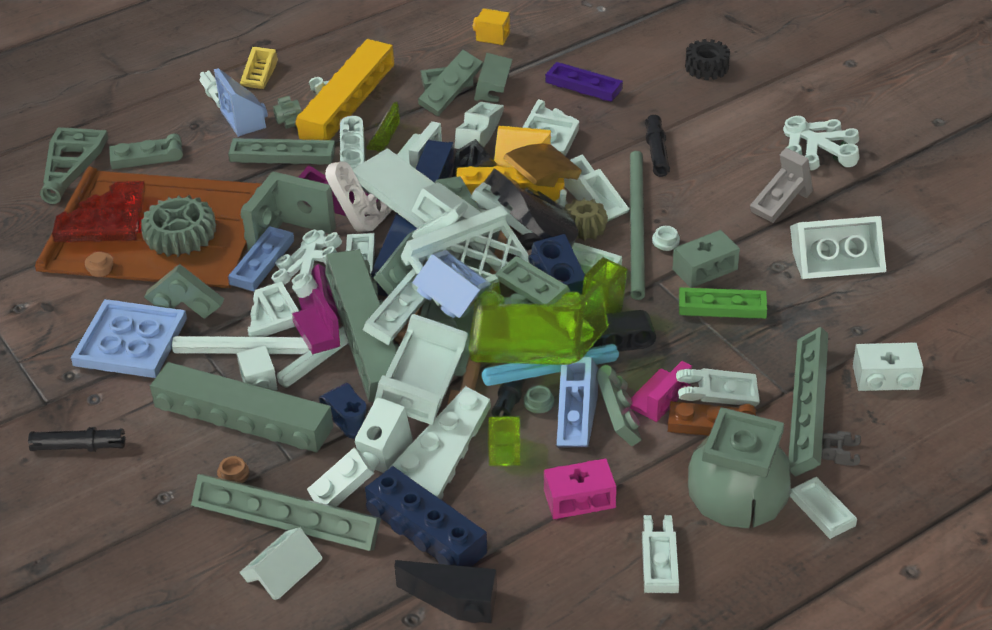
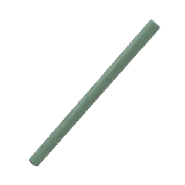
M633 151L630 154L631 297L635 300H641L645 297L643 154L640 151Z

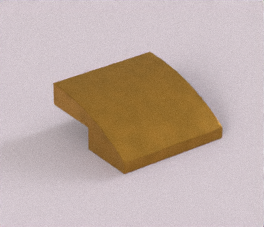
M551 144L523 146L506 153L504 159L536 186L555 187L558 178L578 180L582 171Z

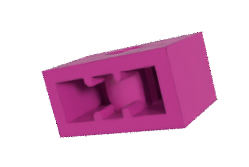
M606 458L544 469V493L553 519L616 508V484Z

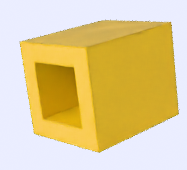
M483 8L479 16L475 17L473 21L476 41L503 45L510 34V13Z

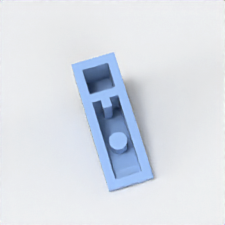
M592 357L561 359L557 430L558 448L589 447L598 398L596 374L599 370Z

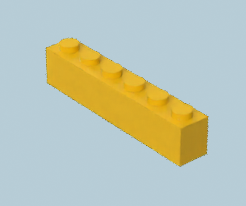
M366 39L356 49V52L346 60L340 70L333 75L331 80L322 87L321 91L309 102L307 107L298 114L296 127L298 128L299 139L331 140L340 129L341 120L351 116L394 66L393 45Z

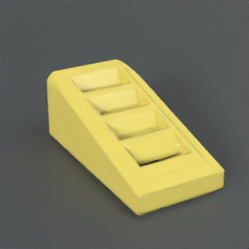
M252 47L240 81L243 87L265 88L278 61L276 49Z

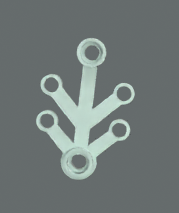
M793 116L785 121L783 127L784 134L790 137L789 146L786 148L802 155V149L799 145L800 139L804 138L807 140L805 157L809 160L810 170H815L820 166L819 156L817 155L818 147L837 156L838 161L844 167H853L857 164L860 158L858 146L855 145L859 141L857 129L849 128L842 131L841 122L837 119L808 123L802 116ZM826 130V132H821V133H815V132H813V131ZM843 140L848 144L839 146L832 141Z
M314 229L307 232L303 236L301 247L291 256L285 254L275 262L279 270L271 277L274 283L282 282L285 285L300 270V273L292 279V288L299 298L312 294V289L318 287V284L311 275L314 261L324 262L326 265V254L337 252L336 248L342 244V240L337 232L327 236L323 230L317 231Z

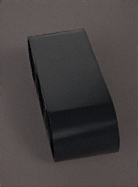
M644 310L581 317V320L590 328V331H588L590 335L581 342L575 341L568 332L573 351L615 344L617 350L623 352L648 348L656 341V333L650 315Z

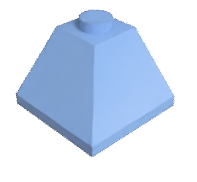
M219 68L214 69L220 110L236 135L239 137L265 129V118L268 117V113L264 103H260L253 93Z

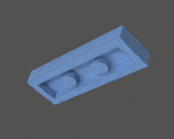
M269 226L229 274V285L254 292L276 265L277 259L283 256L294 242L293 232Z

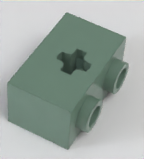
M718 230L675 247L672 269L690 288H694L738 270L740 248L723 231Z

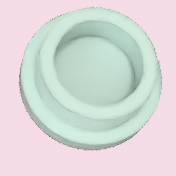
M661 226L653 234L652 243L658 249L669 251L680 244V236L674 227Z

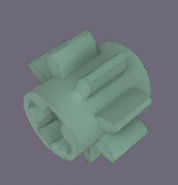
M290 95L278 98V105L273 106L277 124L284 123L286 129L296 126V118L302 112L298 100L291 101Z

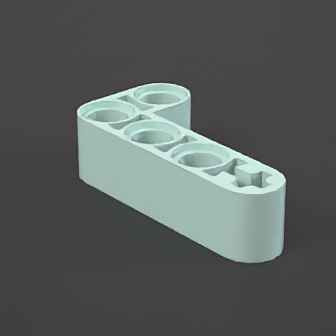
M347 116L340 122V162H347L352 169L366 161L363 120L358 116ZM363 188V190H364L366 193L370 194L369 191H367L365 188Z

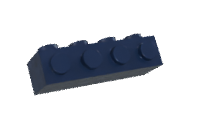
M394 466L365 487L366 507L370 514L388 523L394 532L399 535L403 534L420 551H426L437 559L439 564L472 567L487 554V532Z

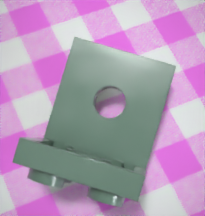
M274 171L256 189L254 195L241 209V218L243 219L245 230L244 238L247 242L248 251L269 226L279 228L283 222L317 231L323 230L329 234L336 228L330 185ZM303 201L307 202L311 207L305 205Z

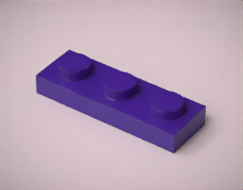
M556 62L545 74L546 83L611 102L623 89L622 80Z

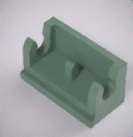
M486 53L474 96L475 101L483 100L495 103L499 101V97L490 95L489 91L504 92L513 59Z

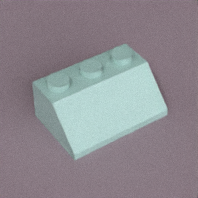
M881 216L800 222L790 226L793 255L801 279L886 272Z

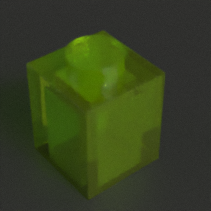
M520 416L489 417V466L520 465Z

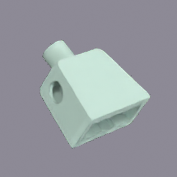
M377 397L355 438L357 450L363 454L373 472L375 470L382 473L387 471L413 442L405 407Z

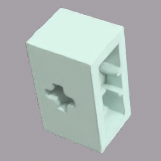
M917 343L856 344L853 369L858 391L919 390L923 364Z

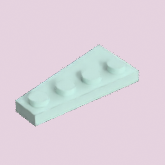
M465 386L435 418L433 425L430 424L389 468L394 466L442 500L444 496L443 491L447 483H451L456 473V466L460 459L465 457L471 438L476 436L491 408L490 399Z

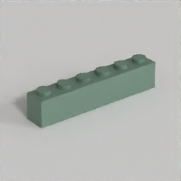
M360 249L326 254L325 274L369 402H374L378 383L382 375H386L399 345L394 344L393 340L387 345L363 331L366 321L383 301H378L376 281H371L369 262L363 259Z
M167 362L150 385L156 408L210 422L217 426L235 429L245 434L263 437L270 441L295 446L299 449L318 453L333 429L331 406L171 362Z

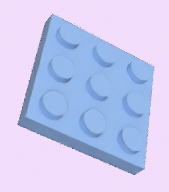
M104 299L71 356L72 365L75 367L156 378L172 349L173 337L179 335L187 320L186 311Z

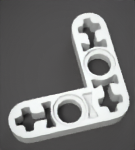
M347 162L331 163L326 168L327 182L351 225L357 232L373 231L393 210L381 200V210L377 209V197L371 193L368 196L365 194L351 166ZM350 191L354 193L355 197L353 204L349 199Z

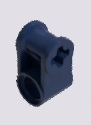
M344 383L319 396V403L331 406L332 421L345 436L355 439L366 418L367 405L355 393L350 384Z

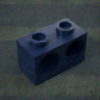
M562 234L533 242L531 255L528 256L529 263L567 285L572 295L566 300L583 296L587 278L566 235Z

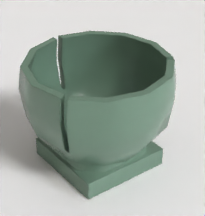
M723 407L720 408L710 435L694 450L688 466L689 497L702 515L723 526L749 528L752 515V501L754 499L753 528L777 517L787 504L791 494L789 458L779 446L784 423Z

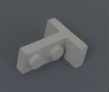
M785 148L780 154L782 168L750 205L752 213L772 223L775 222L797 194L807 198L813 191L808 158L788 148Z

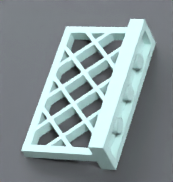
M502 205L409 240L401 255L405 265L411 264L418 275L423 268L421 261L428 260L434 253L452 250L462 254L460 261L463 263L465 256L481 260L479 269L471 266L468 267L491 284H495L499 280L496 274L482 271L485 262L496 265L501 269L508 263L506 261L507 255L511 253L529 263L528 253L505 220L507 212ZM501 230L507 238V243L491 239L492 234ZM476 241L485 244L483 253L469 249V243ZM489 246L504 251L502 260L487 255ZM434 300L437 306H441L440 303Z

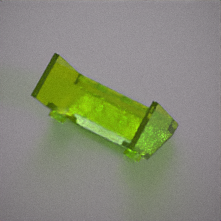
M493 282L474 302L468 345L470 359L474 362L556 365L578 362L608 328L602 283H596L586 295H580L579 292H567L555 304H505L499 282Z

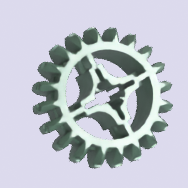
M178 195L177 198L173 199L168 196L166 201L158 200V205H151L150 210L144 212V218L141 220L143 239L150 250H156L157 254L165 253L167 257L172 254H176L179 257L183 253L190 255V252L193 250L200 251V246H208V241L214 239V232H216V221L212 208L208 206L207 202H202L200 197L192 199L191 195L185 198Z

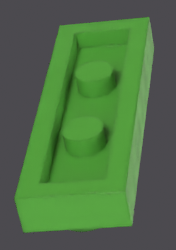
M679 287V315L766 319V291Z

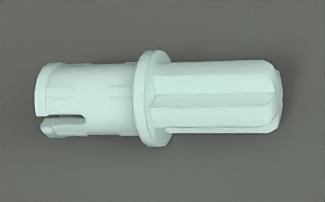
M210 71L201 72L199 81L204 86L205 93L208 97L213 98L218 108H220L214 75Z

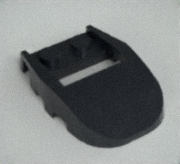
M493 169L484 182L492 187L490 190L494 195L500 196L498 201L501 205L505 207L510 205L513 208L510 214L517 221L544 239L565 234L571 247H573L578 236V229L573 217L565 207L540 191L536 192L529 187H526L525 190L520 188V185L515 180L505 176L497 169Z

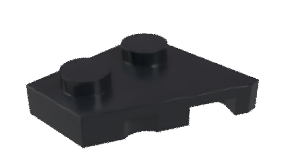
M475 139L456 151L452 177H457V168L494 167L497 163Z

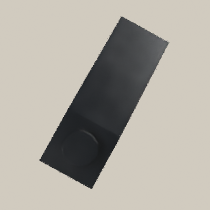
M395 560V577L398 588L457 620L471 623H492L497 594L496 569Z

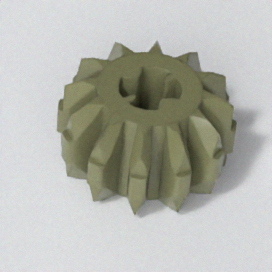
M585 198L582 201L573 199L572 204H565L566 210L576 223L578 229L577 239L581 238L586 241V239L591 238L596 240L597 235H604V230L608 223V215H606L603 204L596 203L595 199L587 201Z

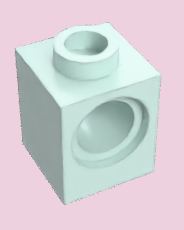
M266 345L237 353L240 374L244 383L274 391L278 390L275 370Z

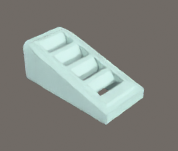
M462 202L422 224L412 233L413 239L454 224L466 212L468 205L466 202Z

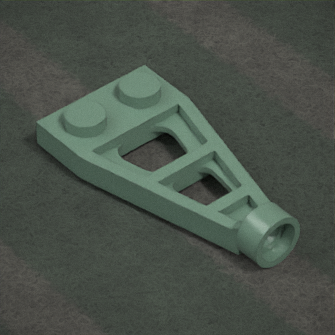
M57 128L49 142L44 185L40 191V196L45 202L57 204L67 187L100 155L108 140L107 130ZM62 151L83 152L78 158L61 157ZM56 168H70L67 173L55 172Z

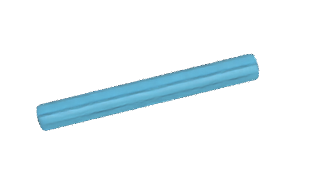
M608 344L488 367L482 372V379L485 385L491 386L561 372L562 358L592 357L596 365L613 362L619 357V351L615 344Z

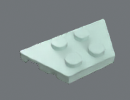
M538 99L523 128L551 130V145L566 157L579 131V121L565 115L557 108L551 111L545 107V101Z

